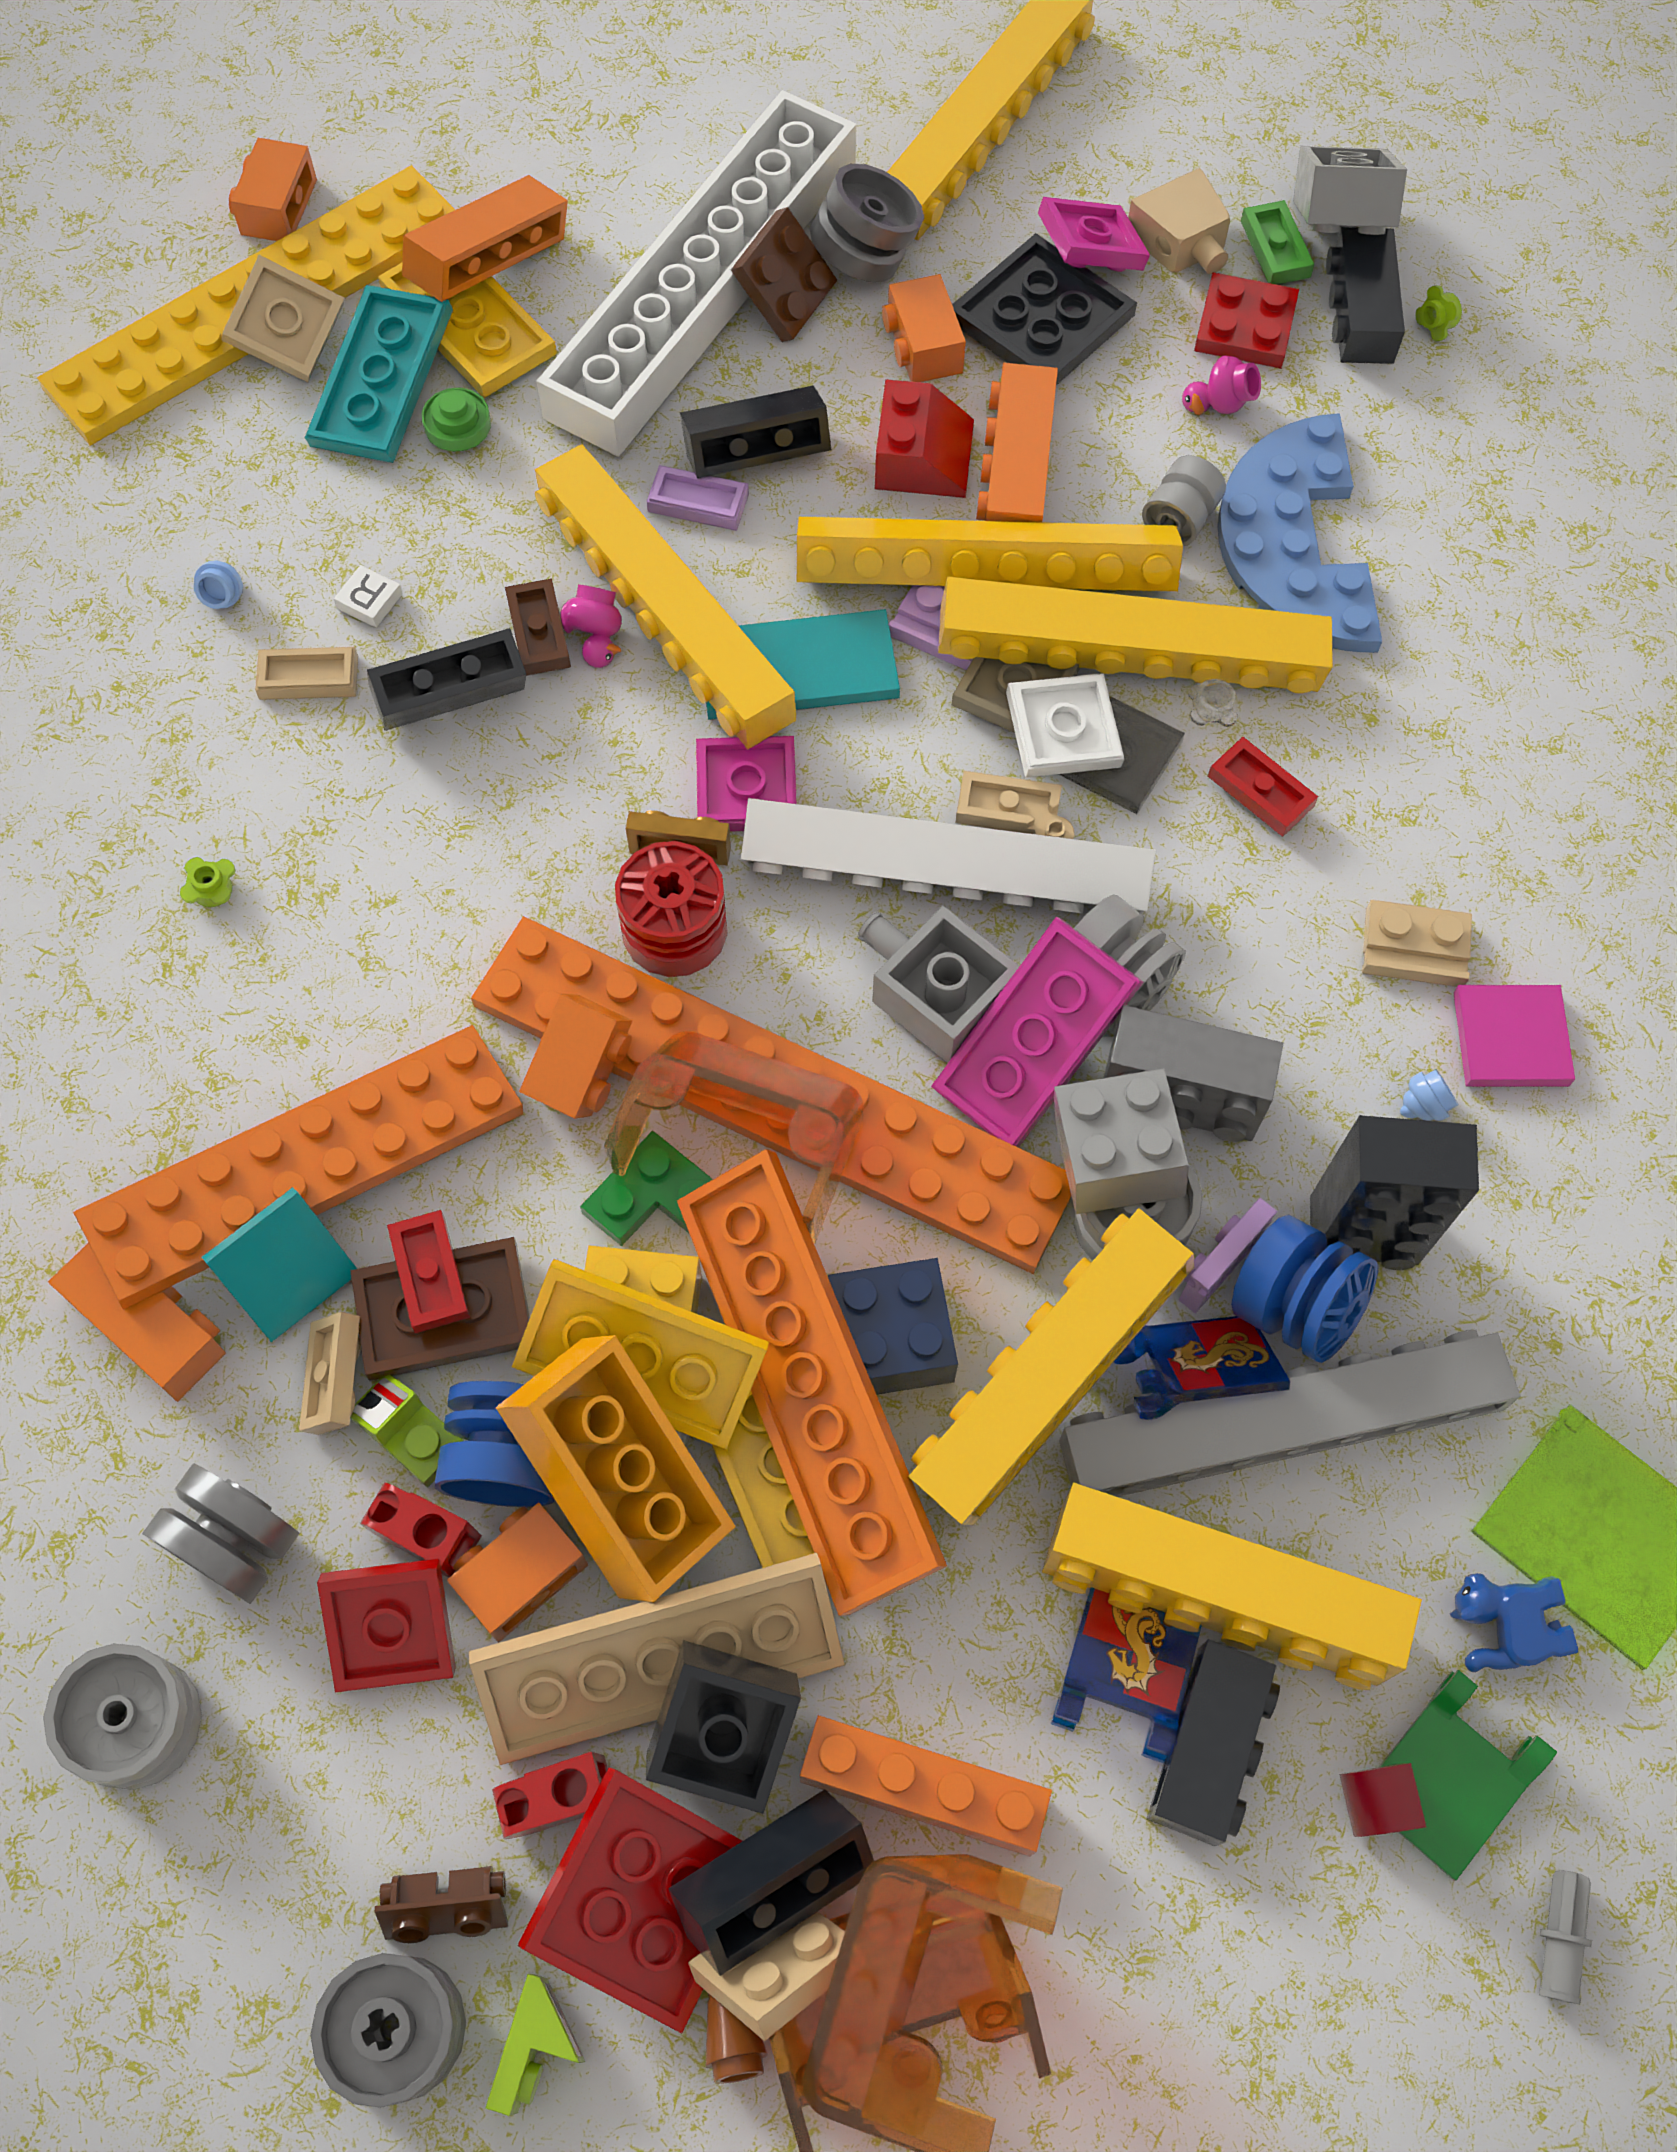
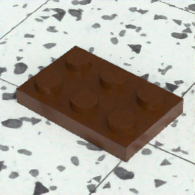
M509 1237L453 1249L470 1318L415 1333L411 1326L396 1261L350 1270L356 1314L360 1316L359 1335L364 1371L368 1380L371 1381L387 1375L395 1376L518 1350L530 1317L515 1238Z

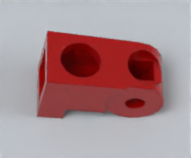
M386 1482L382 1485L360 1522L364 1528L421 1561L439 1558L441 1572L448 1578L455 1573L453 1566L457 1560L471 1548L475 1547L482 1537L467 1520L413 1492L408 1493Z
M591 1751L525 1773L524 1777L493 1788L492 1792L503 1839L526 1836L583 1818L608 1770L605 1756Z

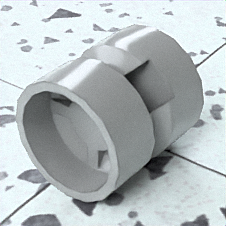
M1185 455L1179 457L1163 477L1161 485L1152 493L1142 510L1144 524L1177 526L1183 546L1190 545L1204 527L1206 518L1214 512L1225 495L1226 483L1223 475L1212 463L1199 456Z

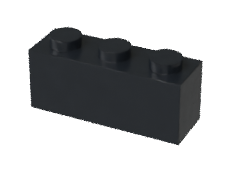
M1341 227L1336 246L1329 247L1326 258L1327 275H1333L1329 292L1330 309H1336V316L1334 317L1332 327L1333 343H1339L1340 362L1394 364L1405 334L1394 229L1386 228L1385 234L1373 235L1360 233L1358 228Z
M814 385L680 412L686 454L696 478L832 450L827 406Z
M510 628L367 669L369 688L384 731L524 690L526 672Z
M1210 1639L1199 1647L1146 1820L1212 1846L1225 1843L1227 1835L1237 1836L1243 1822L1247 1804L1246 1801L1238 1798L1245 1775L1253 1778L1263 1752L1264 1743L1255 1740L1261 1718H1271L1280 1693V1685L1272 1682L1277 1665Z
M824 1789L668 1889L687 1938L721 1976L877 1873L878 1870L862 1823Z

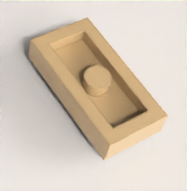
M338 1312L310 1323L299 1426L300 1432L321 1435L350 1425V1416L353 1413L356 1402L355 1392L353 1391L355 1364L361 1350V1342L358 1336L360 1316Z

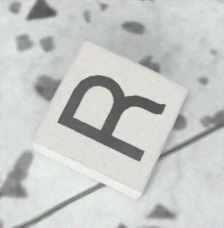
M360 565L335 596L334 602L338 610L377 628L403 593L399 583Z

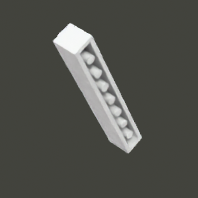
M748 798L741 859L753 861L752 871L782 875L783 865L803 868L802 878L832 881L833 872L853 874L852 884L882 888L883 878L903 880V891L932 894L934 884L953 887L952 897L982 901L983 891L1004 893L1002 902L1004 904L1033 907V900L1036 897L1054 900L1053 910L1083 913L1084 904L1097 905L1103 899L1113 894L1121 897L1135 910L1147 911L1156 850Z

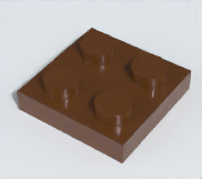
M788 207L775 211L731 268L733 275L781 342L794 340L837 282V278Z

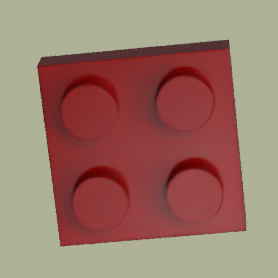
M1212 272L1194 351L1220 357L1224 355L1236 357L1241 361L1282 369L1299 289Z
M439 1558L320 1574L317 1587L335 1693L454 1677L456 1664Z

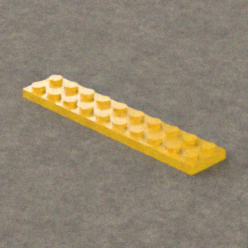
M410 165L43 373L37 379L42 390L91 446L248 355V353L222 341V333L258 255L346 298L377 280L379 275L402 263L404 234L455 209Z

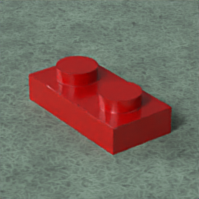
M1241 737L1211 765L1207 776L1282 837L1315 807L1319 797L1245 737Z
M437 1210L388 1224L387 1228L414 1332L419 1333L470 1318L442 1211Z

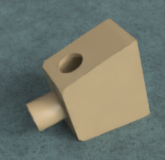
M1200 168L1131 199L1128 215L1130 222L1149 254L1170 272L1182 271L1196 263H1199L1208 274L1216 273L1224 267L1228 260V254L1223 248L1230 225V215Z

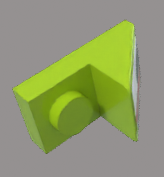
M391 1375L380 1378L356 1402L353 1413L350 1416L357 1425L427 1488L436 1478L440 1447L448 1443L464 1441L462 1438L444 1429V1422L422 1403L418 1395Z
M527 1974L485 2109L512 2116L518 2113L521 2102L531 2105L543 2069L542 2064L534 2062L537 2050L576 2063L585 2062L552 1987L545 1977Z

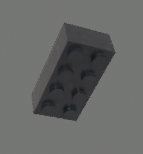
M1359 1115L1310 1195V1226L1326 1234L1327 1247L1340 1241L1351 1247L1353 1254L1361 1252L1375 1261L1381 1262V1266L1386 1269L1406 1270L1419 1265L1479 1191L1477 1125Z

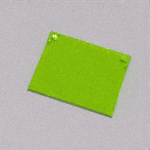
M1569 1404L1559 1412V1416L1547 1430V1433L1478 1520L1471 1532L1535 1584L1545 1577L1553 1576L1559 1578L1565 1597V1605L1562 1606L1641 1670H1645L1677 1628V1487L1592 1422L1578 1409Z

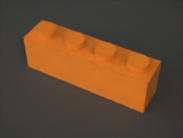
M527 175L404 234L402 276L443 302L564 240L568 200L535 178Z
M1003 363L1001 382L992 381L989 410H998L997 418H987L985 446H994L993 455L983 454L980 481L990 484L989 492L979 491L976 520L1042 522L1058 368Z
M819 1715L816 1719L800 1773V1783L821 1790L825 1789L828 1792L1029 1857L1037 1852L1052 1793L1051 1789Z

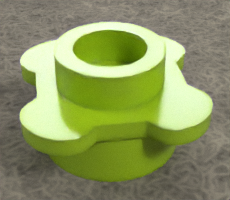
M1434 285L1428 288L1427 299L1424 304L1417 308L1415 313L1416 321L1431 332V337L1434 341H1442L1447 338L1448 329L1454 328L1459 323L1462 307L1455 294L1451 292L1444 293L1440 285Z
M194 857L187 861L184 867L187 873L186 884L180 888V896L186 903L192 904L197 902L204 907H216L230 899L233 888L230 877L235 874L236 869L229 859L207 862L200 857ZM206 878H212V881L209 883H203Z

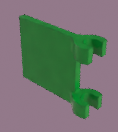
M1457 1670L1455 1673L1452 1671L1447 1675L1427 1706L1379 1766L1411 1763L1426 1827L1398 1833L1454 1881L1463 1873L1526 1788L1546 1769L1557 1754V1751L1538 1735L1534 1738L1528 1736L1510 1760L1457 1715V1711L1468 1701L1478 1685L1460 1670Z

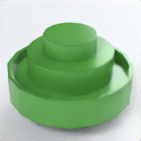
M461 387L447 388L435 393L427 400L422 410V424L426 436L432 444L443 450L456 452L476 447L487 437L491 429L488 405L484 398L473 390Z

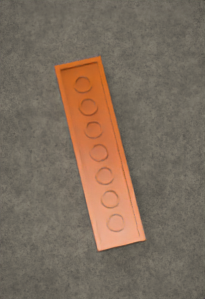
M471 1025L88 1204L73 1213L124 1310L210 1268L201 1258L292 1187L301 1195L315 1215H319L523 1115V1104L477 1030Z
M765 1149L677 1200V1203L725 1325L769 1342L767 1352L751 1392L813 1551L819 1557L824 1579L838 1615L846 1616L947 1567V1564L915 1486L908 1477L910 1475L777 1153Z

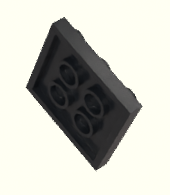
M1035 233L955 301L952 306L961 330L1007 363L1058 368L1057 385L1135 316L1137 302L1088 268H1077L1065 263L1057 247Z

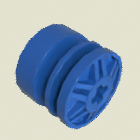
M1289 1214L1278 1218L1264 1231L1245 1260L1234 1286L1231 1302L1233 1315L1270 1335L1282 1330L1283 1343L1296 1350L1302 1347L1304 1355L1319 1363H1323L1331 1359L1344 1346L1365 1313L1376 1285L1378 1276L1377 1261L1361 1252L1353 1254V1249L1340 1241L1327 1247L1326 1234Z
M470 1381L458 1383L450 1387L448 1407L454 1412L445 1415L444 1429L452 1435L468 1441L452 1442L440 1447L435 1478V1489L460 1500L505 1507H533L538 1502L542 1506L554 1503V1497L496 1409L499 1404L524 1384L507 1381Z

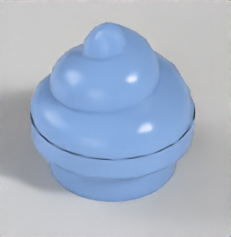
M218 560L208 561L201 565L195 573L194 592L200 602L207 607L213 609L229 608L240 599L243 593V583L239 573L230 564Z
M1437 1069L1426 1075L1421 1071L1409 1080V1090L1403 1096V1106L1400 1109V1113L1402 1116L1410 1119L1419 1117L1425 1121H1442L1450 1117L1448 1111L1459 1104Z

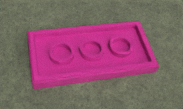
M1055 917L931 1087L990 1135L1019 1148L1054 1102V1087L1066 1085L1121 1013L1123 1005L1128 1004L1143 984V981L1061 918Z

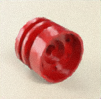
M678 841L653 843L636 851L621 866L615 882L616 906L623 944L632 960L648 972L666 977L687 976L708 967L722 952L728 934L723 878L713 858L694 845Z

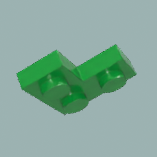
M652 1130L585 1200L580 1208L584 1216L620 1246L624 1245L657 1208L689 1233L677 1200L713 1179Z

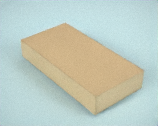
M356 648L259 649L255 686L259 700L356 697L358 654Z

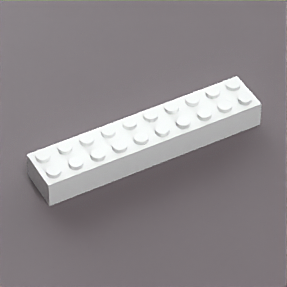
M782 90L537 379L536 383L543 419L619 457L749 297L731 272V268L775 211L788 207L804 229L818 212L822 202L826 200V194L839 168L850 163L856 164V123Z

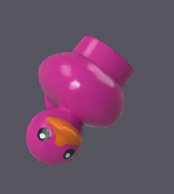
M1224 355L1212 367L1208 384L1196 381L1190 383L1184 389L1182 395L1183 405L1186 410L1196 415L1206 412L1210 406L1221 414H1233L1239 411L1246 402L1258 399L1261 392L1260 372L1254 363L1244 364L1236 357Z
M578 584L576 597L569 599L561 609L562 626L568 634L573 630L593 634L584 642L582 655L590 666L603 668L609 665L617 653L621 652V648L610 640V637L615 635L622 625V616L614 606L616 592Z

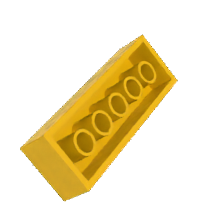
M1140 1208L1130 1218L1122 1213L1112 1222L1101 1237V1241L1105 1243L1104 1249L1092 1262L1084 1257L1076 1264L1063 1281V1284L1067 1287V1292L1055 1306L1046 1301L1033 1314L1025 1326L1030 1332L1025 1341L1017 1350L1010 1345L1007 1346L996 1357L987 1370L993 1377L979 1394H976L972 1389L968 1391L950 1412L949 1417L955 1422L946 1433L939 1438L932 1434L912 1456L911 1461L916 1465V1468L908 1477L961 1525H975L1194 1269V1253Z
M1074 1482L1061 1506L1042 1569V1573L1054 1576L1052 1580L1054 1585L1064 1590L1085 1594L1087 1588L1110 1593L1108 1602L1117 1608L1141 1613L1145 1605L1154 1611L1163 1614L1166 1612L1164 1622L1175 1628L1189 1632H1198L1199 1626L1216 1631L1222 1634L1221 1641L1231 1647L1245 1651H1255L1256 1645L1279 1653L1277 1660L1287 1666L1312 1671L1313 1665L1336 1672L1335 1680L1337 1682L1359 1690H1370L1371 1685L1378 1686L1406 1670L1422 1602L1420 1598Z

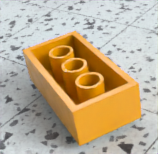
M616 1335L580 1339L496 1407L498 1413L618 1598L654 1602L736 1527Z

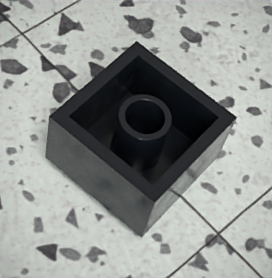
M683 1640L647 1750L646 1780L763 1814L801 1700L797 1673Z

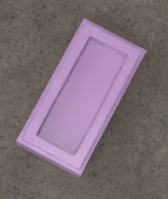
M659 465L647 499V510L650 513L737 531L749 495L748 483L714 476L696 478L694 472Z

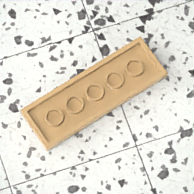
M817 1553L662 1596L654 1602H641L469 1651L470 1669L499 1765L657 1720L683 1640L797 1673L798 1679L844 1666L845 1663L822 1566Z

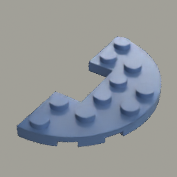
M1340 413L1318 415L1290 423L1258 441L1239 460L1226 484L1225 495L1222 498L1218 515V541L1222 558L1235 585L1239 590L1244 588L1259 604L1258 609L1331 616L1332 648L1352 652L1378 653L1382 644V636L1368 563L1321 565L1310 500L1350 499L1354 487Z

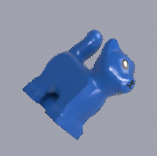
M1481 1573L1466 1576L1463 1586L1455 1595L1456 1609L1450 1613V1616L1471 1624H1484L1496 1619L1499 1646L1498 1649L1479 1648L1470 1652L1465 1658L1467 1669L1475 1673L1485 1667L1495 1670L1514 1669L1521 1666L1537 1665L1552 1656L1563 1657L1578 1653L1573 1628L1570 1625L1562 1627L1559 1619L1549 1622L1547 1625L1544 1617L1545 1610L1565 1605V1597L1560 1579L1551 1576L1539 1580L1536 1584L1514 1583L1498 1586L1490 1582Z

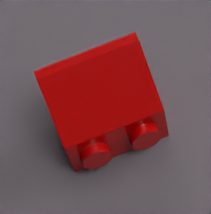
M885 379L876 447L874 489L966 498L974 418L931 383Z

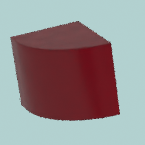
M1411 1763L1394 1764L1339 1774L1354 1837L1381 1835L1426 1827Z

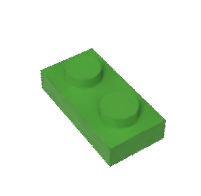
M1285 200L1244 208L1241 224L1267 282L1277 285L1311 278L1314 262Z

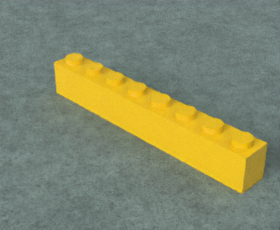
M1030 0L887 171V173L896 177L907 186L922 206L924 219L914 238L918 241L930 226L935 227L938 224L948 203L952 199L959 198L965 188L966 181L974 171L979 172L983 168L991 150L996 144L1001 145L1005 141L1010 127L1017 118L1022 119L1026 115L1034 97L1039 92L1043 93L1047 89L1056 70L1068 63L1077 44L1081 40H1087L1095 22V16L1091 14L1093 0Z
M583 444L534 469L539 490L535 491V498L542 512L547 517L553 515L557 519L567 542L572 547L578 545L582 549L592 572L597 577L604 576L610 583L611 591L616 592L615 599L623 608L629 606L636 614V620L644 635L650 640L655 637L661 644L669 665L675 671L682 670L689 678L691 689L698 700L703 704L709 701L716 711L721 727L730 737L736 735L745 747L750 749L796 721L794 690Z
M799 516L796 582L945 586L947 577L1061 589L1178 592L1183 543L1177 526Z
M947 577L941 601L938 653L950 654L959 659H973L975 657L999 659L1007 664H1021L1023 662L1048 664L1056 669H1068L1075 664H1079V668L1096 669L1104 674L1127 672L1145 674L1153 679L1176 677L1192 679L1202 684L1225 682L1240 684L1245 688L1251 689L1265 686L1284 688L1294 693L1318 692L1333 668L1332 617Z

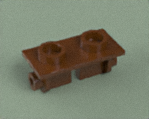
M492 1866L449 1871L448 1893L439 1894V1877L437 1872L396 1875L392 1877L391 1883H382L380 1885V1905L375 1906L374 1910L385 1940L394 1939L400 1943L411 1944L422 1942L430 1935L456 1933L465 1937L482 1936L490 1932L491 1929L508 1927V1919L501 1897L506 1896L505 1871L494 1872Z

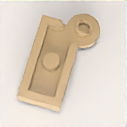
M963 770L955 823L1074 839L1075 836L1072 824L1067 819L1057 816L1062 785Z

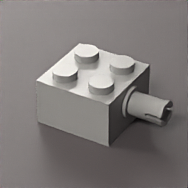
M942 906L911 938L887 921L879 912L872 914L858 932V939L867 943L888 960L874 974L872 1002L947 1063L1019 968L1016 962L945 906Z

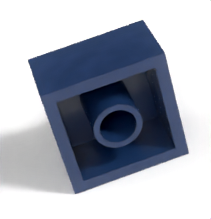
M938 1258L828 1274V1279L876 1395L955 1382L958 1360Z

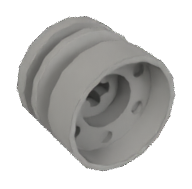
M1113 894L1092 908L1074 929L1143 981V984L1126 1006L1150 1011L1170 987L1174 976L1185 959L1186 950L1175 942H1170L1163 946L1166 934L1159 929H1153L1136 941L1144 923V916L1121 897ZM1121 1013L1108 1029L1113 1035H1115Z

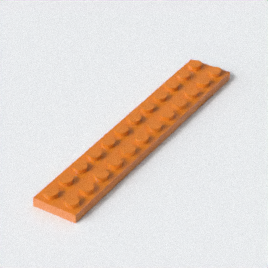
M522 917L471 997L474 1007L540 1039L544 1034L560 994L580 995L631 1019L633 1022L628 1034L632 1036L629 1050L619 1064L614 1063L611 1073L1031 1274L1035 1273L1072 1198L1065 1169L527 917Z

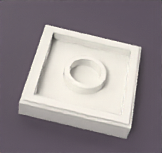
M1104 673L1008 684L1006 695L1025 778L1120 768L1122 766L1124 755Z

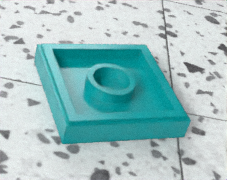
M293 1187L201 1257L271 1343L352 1279L350 1270L357 1269Z

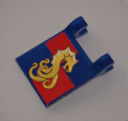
M1237 1316L1151 1326L1145 1325L1113 1362L1120 1365L1129 1364L1139 1359L1146 1352L1148 1353L1155 1369L1141 1370L1136 1373L1135 1379L1142 1394L1152 1393L1148 1396L1134 1397V1407L1140 1419L1144 1420L1157 1419L1183 1402L1284 1391L1290 1388V1379L1262 1331Z
M1090 1587L1051 1724L1073 1732L1076 1724L1079 1723L1085 1698L1089 1697L1149 1718L1151 1722L1141 1756L1164 1763L1166 1757L1170 1756L1173 1751L1179 1715L1202 1625L1200 1624L1198 1632H1189L1175 1628L1164 1622L1166 1612L1145 1605L1141 1613L1129 1612L1111 1605L1108 1602L1110 1593Z

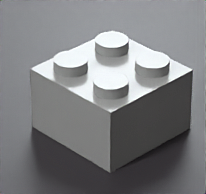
M1164 1068L1054 1087V1119L1075 1214L1186 1196L1189 1163Z

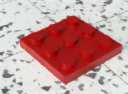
M609 1767L517 1946L682 2034L703 1991V1988L695 1982L688 1964L700 1952L687 1938L668 1888L743 1840L620 1771Z

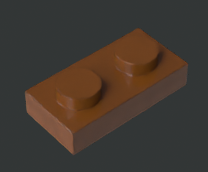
M552 578L505 587L517 648L526 676L570 668V658Z

